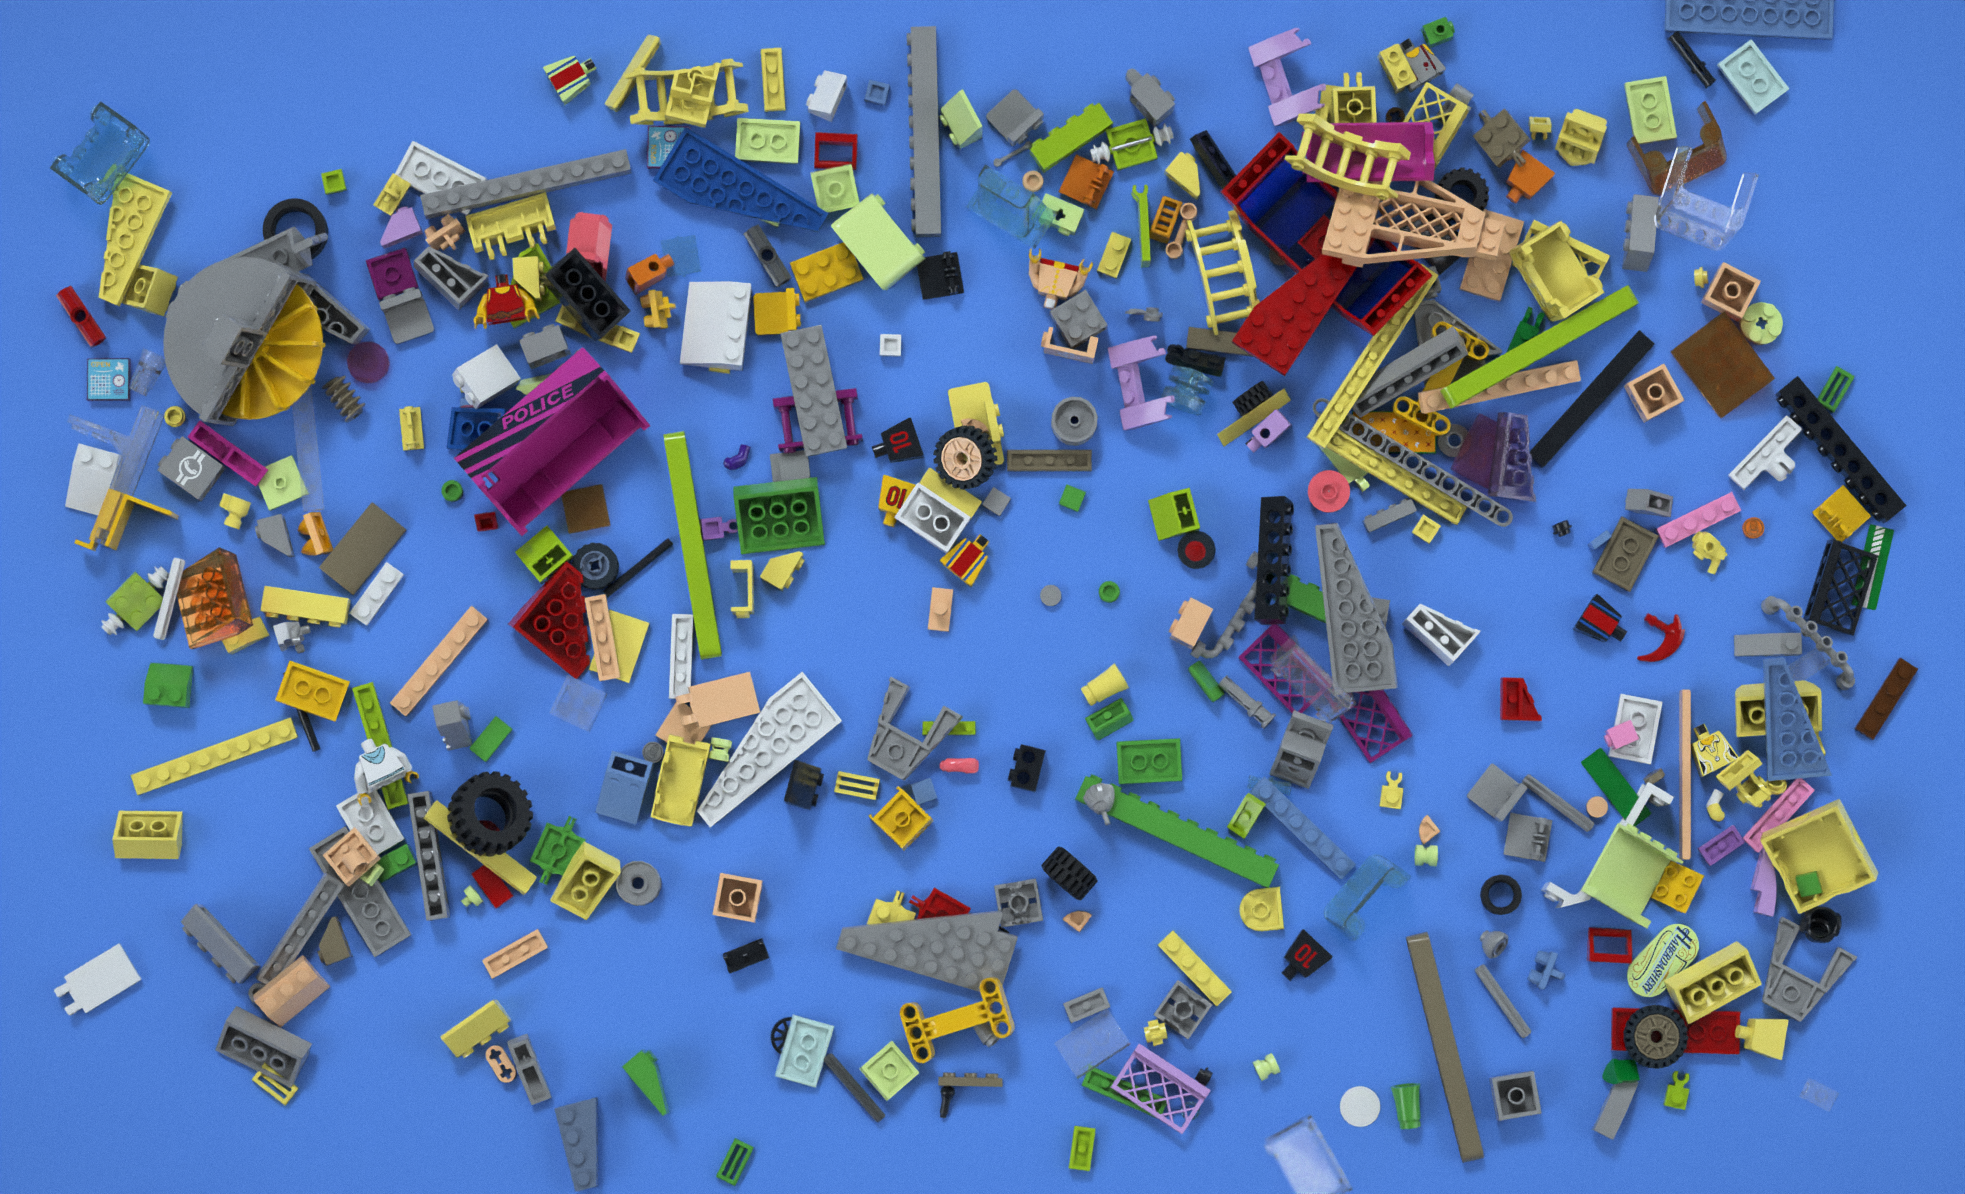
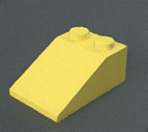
M583 842L572 857L550 901L587 920L620 875V860Z

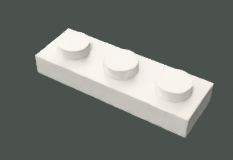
M386 562L349 614L368 626L404 574Z

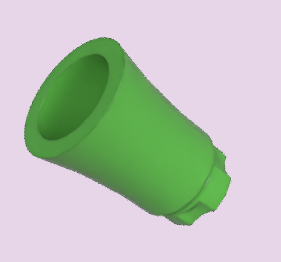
M1420 1083L1391 1086L1400 1129L1421 1127Z

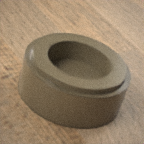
M1658 768L1644 777L1643 780L1646 784L1647 782L1654 784L1661 780L1665 773L1661 768Z

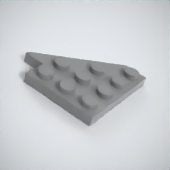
M1434 299L1422 301L1414 312L1418 346L1432 339L1431 329L1436 323L1446 322L1485 342L1489 347L1487 356L1502 354L1500 348ZM1443 327L1436 328L1437 335L1445 331ZM1481 346L1474 347L1473 352L1476 356L1481 357L1484 355V350ZM1464 357L1452 382L1486 365L1485 359L1476 362ZM1429 378L1424 380V386L1426 385Z

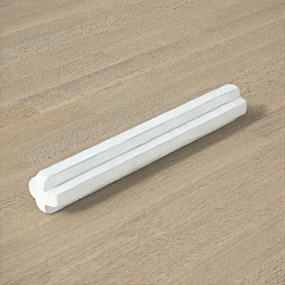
M174 558L172 561L153 634L154 638L159 640L166 639L184 570L185 560L180 558Z

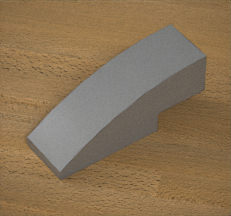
M528 1034L507 1041L508 1048L531 1105L552 1098Z
M1638 1081L1613 1084L1592 1130L1609 1139H1614L1636 1091Z

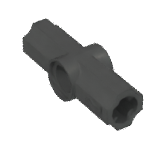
M759 224L748 229L743 235L776 288L787 283L792 277ZM766 251L773 253V258L769 261L762 259V255Z

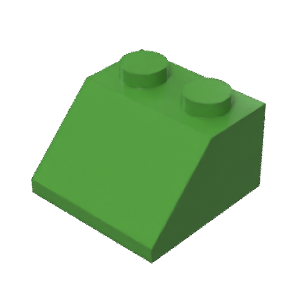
M150 663L144 685L143 704L189 708L193 666Z

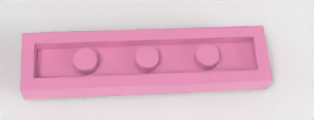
M1730 492L1657 528L1656 531L1666 548L1740 512L1741 509L1733 493Z
M1802 778L1795 779L1742 837L1743 840L1754 851L1759 853L1763 848L1760 841L1762 833L1787 822L1815 790Z

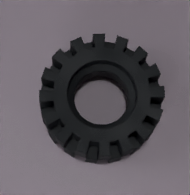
M1261 381L1237 397L1232 403L1240 415L1244 416L1269 399L1273 394L1264 381Z

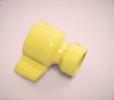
M223 493L219 506L229 512L224 525L240 530L241 518L248 514L251 502Z

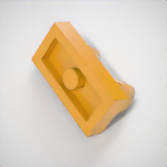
M310 512L303 515L304 519L301 521L297 531L304 535H310L311 538L304 544L301 553L309 556L331 553L333 547L321 513Z

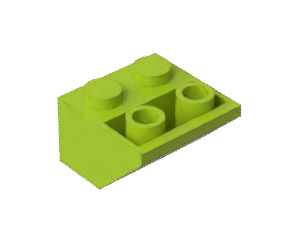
M1190 488L1170 492L1148 500L1158 541L1200 530Z
M548 525L515 552L541 584H544L566 561L570 562L573 559V555Z

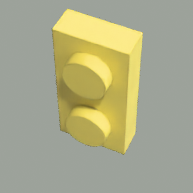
M1111 232L1097 272L1117 279L1131 238Z

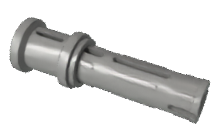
M1227 675L1218 684L1220 688L1248 711V716L1255 718L1262 725L1263 729L1276 716V714H1271L1264 708L1261 701L1256 702Z

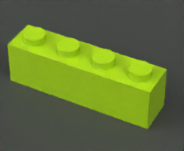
M1091 103L1083 109L1084 113L1080 116L1073 115L1065 121V126L1062 128L1055 127L1048 133L1049 136L1044 140L1039 138L1031 144L1030 154L1043 173L1103 134L1107 129L1113 127L1112 120L1100 103L1096 105Z

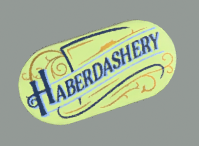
M1672 924L1663 928L1636 956L1632 964L1628 966L1627 981L1631 990L1644 997H1654L1661 994L1666 989L1664 980L1683 971L1696 957L1699 950V941L1695 932L1683 924Z

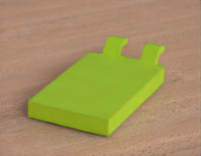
M1133 185L1131 196L1138 204L1141 268L1149 267L1151 261L1147 199L1148 186L1144 185L1143 193H1138L1136 185Z

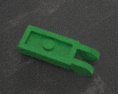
M1528 306L1506 353L1537 336L1540 330L1538 328L1545 313L1540 312L1537 315L1534 326L1529 325L1527 321L1533 312V308Z

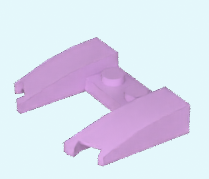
M1299 28L1288 30L1248 47L1254 67L1260 68L1272 103L1268 108L1274 126L1285 125L1296 120L1299 113L1309 114L1325 107V104L1318 103L1319 91L1326 90L1325 84H1320L1292 96L1280 60L1311 45L1309 39H1305L1302 42L1295 34L1300 30Z
M1156 336L1108 348L1111 369H1118L1125 408L1119 410L1123 430H1134L1172 418V415H1167L1165 412L1167 402L1173 403L1174 396L1145 402L1138 363L1166 354L1164 348L1156 350L1152 341L1156 340Z

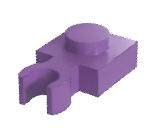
M722 517L700 519L702 541L724 538V532L736 533L738 529L731 530L729 524L735 523L737 520L731 519L726 523H722Z

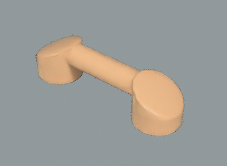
M1185 203L1180 209L1183 220L1175 241L1168 243L1166 246V254L1171 259H1178L1183 255L1182 243L1185 238V230L1188 229L1187 221H1194L1198 213L1193 203Z

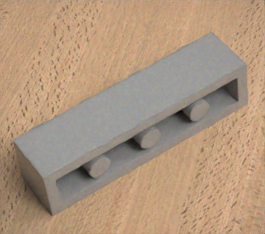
M1406 498L1400 501L1401 504H1392L1385 511L1381 509L1374 516L1370 514L1364 517L1365 520L1362 522L1367 533L1415 513L1417 510L1412 499L1408 500Z

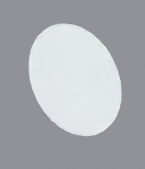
M1357 1086L1349 1089L1342 1096L1340 1111L1343 1118L1349 1124L1364 1127L1373 1123L1378 1117L1380 1101L1371 1089Z

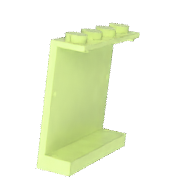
M1618 823L1581 891L1629 920L1648 928L1651 921L1641 914L1659 883L1670 860L1683 864L1684 861L1677 858L1678 853L1669 848L1664 850V844L1656 840L1651 842V836L1643 832L1638 834V828L1627 824L1625 827Z

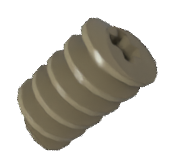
M344 375L330 380L322 389H327L325 392L326 396L333 395L330 401L331 403L337 402L335 408L337 410L342 409L340 415L342 417L347 416L345 419L347 423L363 412L362 409L365 403H357L361 397L352 396L356 391L355 389L348 391L351 383L343 384L346 378Z

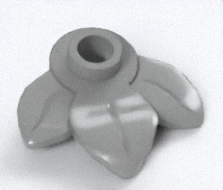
M1146 307V311L1142 309H1129V311L1125 312V314L1144 315L1143 320L1160 321V317L1163 316V313L1159 312V308Z

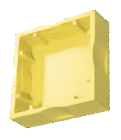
M1840 799L1762 833L1760 841L1773 866L1782 876L1785 889L1799 914L1826 903L1839 894L1849 893L1877 879L1878 871ZM1817 871L1823 890L1822 893L1801 898L1795 877Z

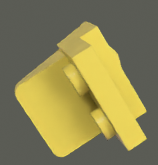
M1574 109L1572 114L1567 112L1555 150L1559 151V154L1571 166L1594 164L1607 129L1606 119L1579 109Z

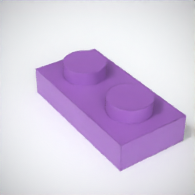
M1731 825L1697 849L1707 864L1711 866L1744 844L1745 841L1735 826Z

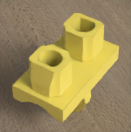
M393 173L373 205L392 216L409 190L411 183Z

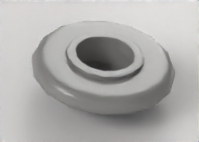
M1451 424L1450 430L1445 435L1438 436L1440 450L1449 457L1462 456L1468 451L1471 444L1469 432L1458 424ZM1451 435L1459 436L1461 441L1458 446L1454 447L1449 444L1448 438Z

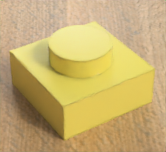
M1423 514L1411 533L1430 544L1441 525Z

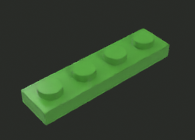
M1089 1066L1081 1086L1154 1117L1110 1088L1117 1077ZM1122 1079L1117 1085L1124 1091L1132 1089V1084ZM1148 1090L1136 1091L1139 1101H1150ZM1152 1093L1153 1100L1164 1098ZM1166 1100L1154 1103L1155 1110L1159 1114L1163 1113Z

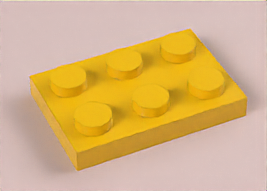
M844 242L790 262L804 302L864 280L854 254Z
M289 660L275 701L336 722L350 681Z

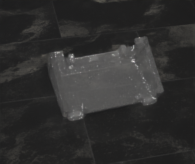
M1310 1114L1264 1139L1266 1144L1263 1146L1269 1156L1273 1155L1276 1158L1295 1194H1347L1353 1190Z

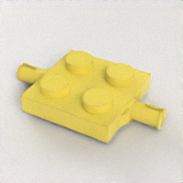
M897 891L893 902L875 899L866 925L914 920L916 913L906 910L901 906L905 893L901 892L900 894V891Z

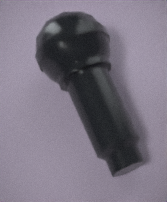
M943 1086L940 1090L942 1098L940 1107L941 1118H946L950 1100L955 1095V1090L951 1086Z

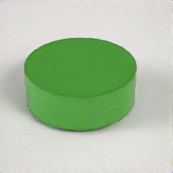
M449 480L443 484L441 492L447 501L455 502L462 497L463 488L459 482Z
M1106 581L1101 584L1099 588L1101 600L1111 603L1119 597L1120 589L1115 582Z

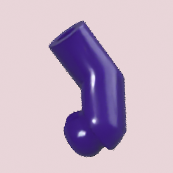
M741 444L738 455L725 458L723 462L724 467L729 470L743 467L746 464L751 447Z

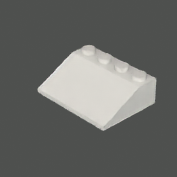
M731 281L689 282L680 356L681 365L743 371L752 294L750 283Z

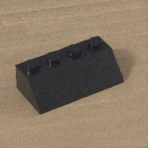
M573 248L539 277L594 341L601 339L631 312L576 248Z

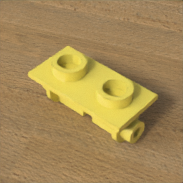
M407 406L404 409H399L403 451L424 449L420 407L413 408V406Z

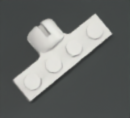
M1786 415L1728 477L1743 490L1764 471L1771 474L1777 481H1783L1787 478L1786 475L1791 474L1795 468V462L1785 454L1784 450L1802 432V428Z

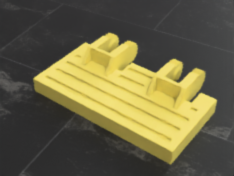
M546 192L465 216L475 253L484 251L482 243H485L490 260L495 259L492 246L499 244L502 256H507L503 237H505L507 244L524 239L523 231H526L530 248H534L535 241L532 234L539 232L540 240L544 245L548 242L543 225H546L548 232L556 230Z

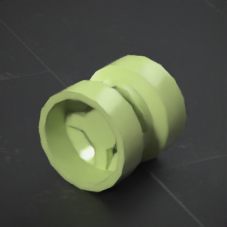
M712 737L710 743L712 750L709 752L708 759L729 762L728 750L731 748L732 741Z
M1416 845L1415 866H1422L1424 863L1429 866H1437V845H1430L1426 848L1423 845Z
M1272 1053L1266 1055L1265 1060L1252 1062L1261 1081L1267 1079L1271 1073L1275 1075L1281 1072Z

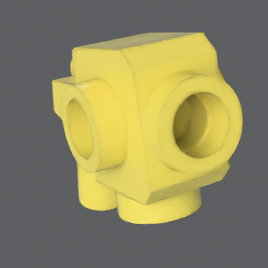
M1699 531L1692 538V548L1695 549L1693 554L1702 561L1704 558H1709L1711 564L1707 572L1715 575L1721 559L1724 560L1728 554L1714 536L1706 531Z

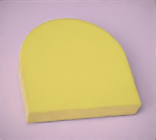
M1280 887L1255 889L1243 897L1239 913L1243 923L1248 928L1255 931L1284 929Z

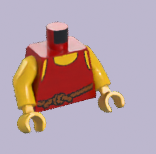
M501 274L495 276L497 287L489 288L487 293L483 295L477 308V314L474 317V327L477 329L478 324H483L484 329H486L487 323L495 325L521 320L530 322L531 316H536L537 320L540 317L533 298L526 290L519 288L517 284L509 285L508 275Z

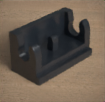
M762 938L723 953L729 974L770 958Z

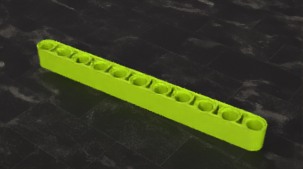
M1627 285L1446 386L1440 392L1450 409H1453L1639 304L1630 286Z
M685 432L663 434L700 658L703 660L721 657L722 652Z

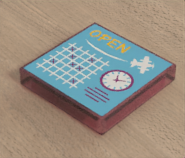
M88 358L87 401H130L131 359Z

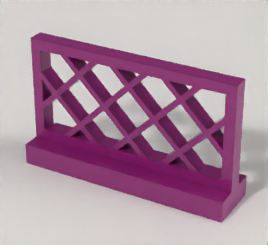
M1278 624L1271 625L1238 657L1292 713L1295 709L1291 706V697H1304V706L1298 711L1303 713L1333 684L1332 679ZM1268 634L1275 640L1274 649H1262V640ZM1260 643V649H1253ZM1277 643H1278L1283 649H1277ZM1250 651H1259V664L1250 663L1245 656ZM1262 651L1274 652V664H1262ZM1277 652H1286L1289 655V664H1277ZM1262 666H1274V679H1265L1262 676ZM1277 667H1289V679H1277ZM1292 667H1301L1304 670V679H1292ZM1307 674H1308L1313 680L1307 679ZM1268 681H1274V687ZM1277 681L1289 682V694H1280L1276 690ZM1292 682H1304V694H1291ZM1306 682H1315L1321 689L1315 695L1306 694ZM1306 697H1312V698L1306 703Z
M1333 687L1324 692L1370 763L1413 736L1384 690H1372L1369 693L1364 691L1355 692L1360 693L1358 706L1346 703L1348 693H1345L1344 702L1342 703L1335 701L1330 693L1334 691ZM1363 694L1372 696L1374 699L1373 709L1361 707ZM1337 704L1343 705L1342 711ZM1376 704L1378 705L1380 710H1375ZM1345 706L1357 708L1355 720L1346 719L1344 716ZM1360 709L1372 711L1370 724L1358 721ZM1375 712L1384 714L1386 717L1385 726L1372 724ZM1349 722L1354 723V727H1353V728H1352V726L1350 725ZM1388 722L1390 723L1392 728L1387 727ZM1357 724L1369 726L1367 738L1359 737L1356 734ZM1371 727L1384 729L1381 741L1369 739ZM1386 730L1395 731L1399 740L1393 744L1384 742ZM1361 740H1365V741H1366L1365 746L1363 745V743L1361 742ZM1369 741L1381 744L1379 753L1373 757L1367 751ZM1383 744L1389 745L1387 748L1382 750Z

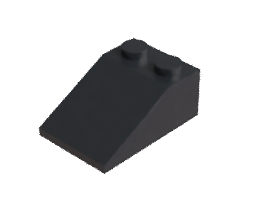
M794 760L784 802L811 810L812 806L816 807L819 794H815L817 785H822L824 774L821 773L822 769Z

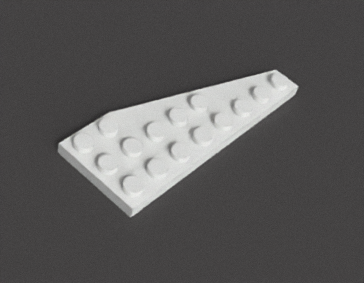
M803 672L768 699L750 730L698 808L697 812L710 828L842 722Z

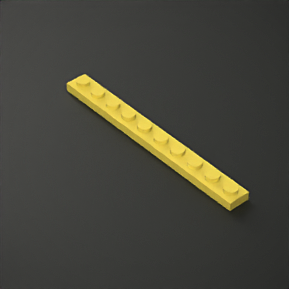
M1422 263L1421 265L1433 276L1375 336H1372L1306 436L1307 439L1322 449H1325L1439 276Z

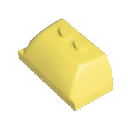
M1805 680L1794 681L1814 732L1822 731V697L1820 688ZM1764 683L1741 685L1736 689L1735 722L1737 737L1765 735Z

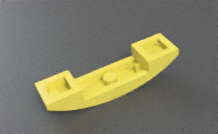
M562 305L555 322L591 337ZM615 325L598 341L632 353L640 333Z

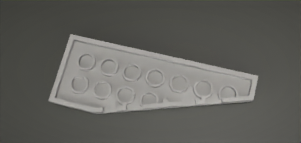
M1338 523L1315 525L1334 694L1398 688L1393 644Z

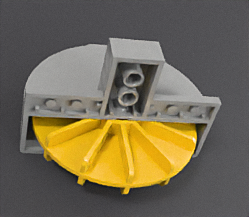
M237 257L214 263L197 273L189 281L181 284L178 289V295L169 304L165 316L167 320L163 339L164 357L167 371L174 387L183 400L200 414L199 418L208 423L234 426L238 419L254 420L267 418L290 409V406L304 395L310 385H314L316 381L314 378L321 362L322 350L325 348L322 326L317 313L318 309L309 298L316 285V281L280 263L252 257Z

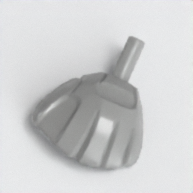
M1104 783L1092 785L1085 792L1083 800L1097 815H1102L1106 826L1110 825L1107 812L1111 810L1114 804V787L1111 784Z

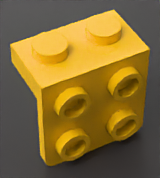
M786 288V292L754 294L755 333L757 335H775L797 330V327H801L800 314H796V306H800L799 293L795 294L794 288Z

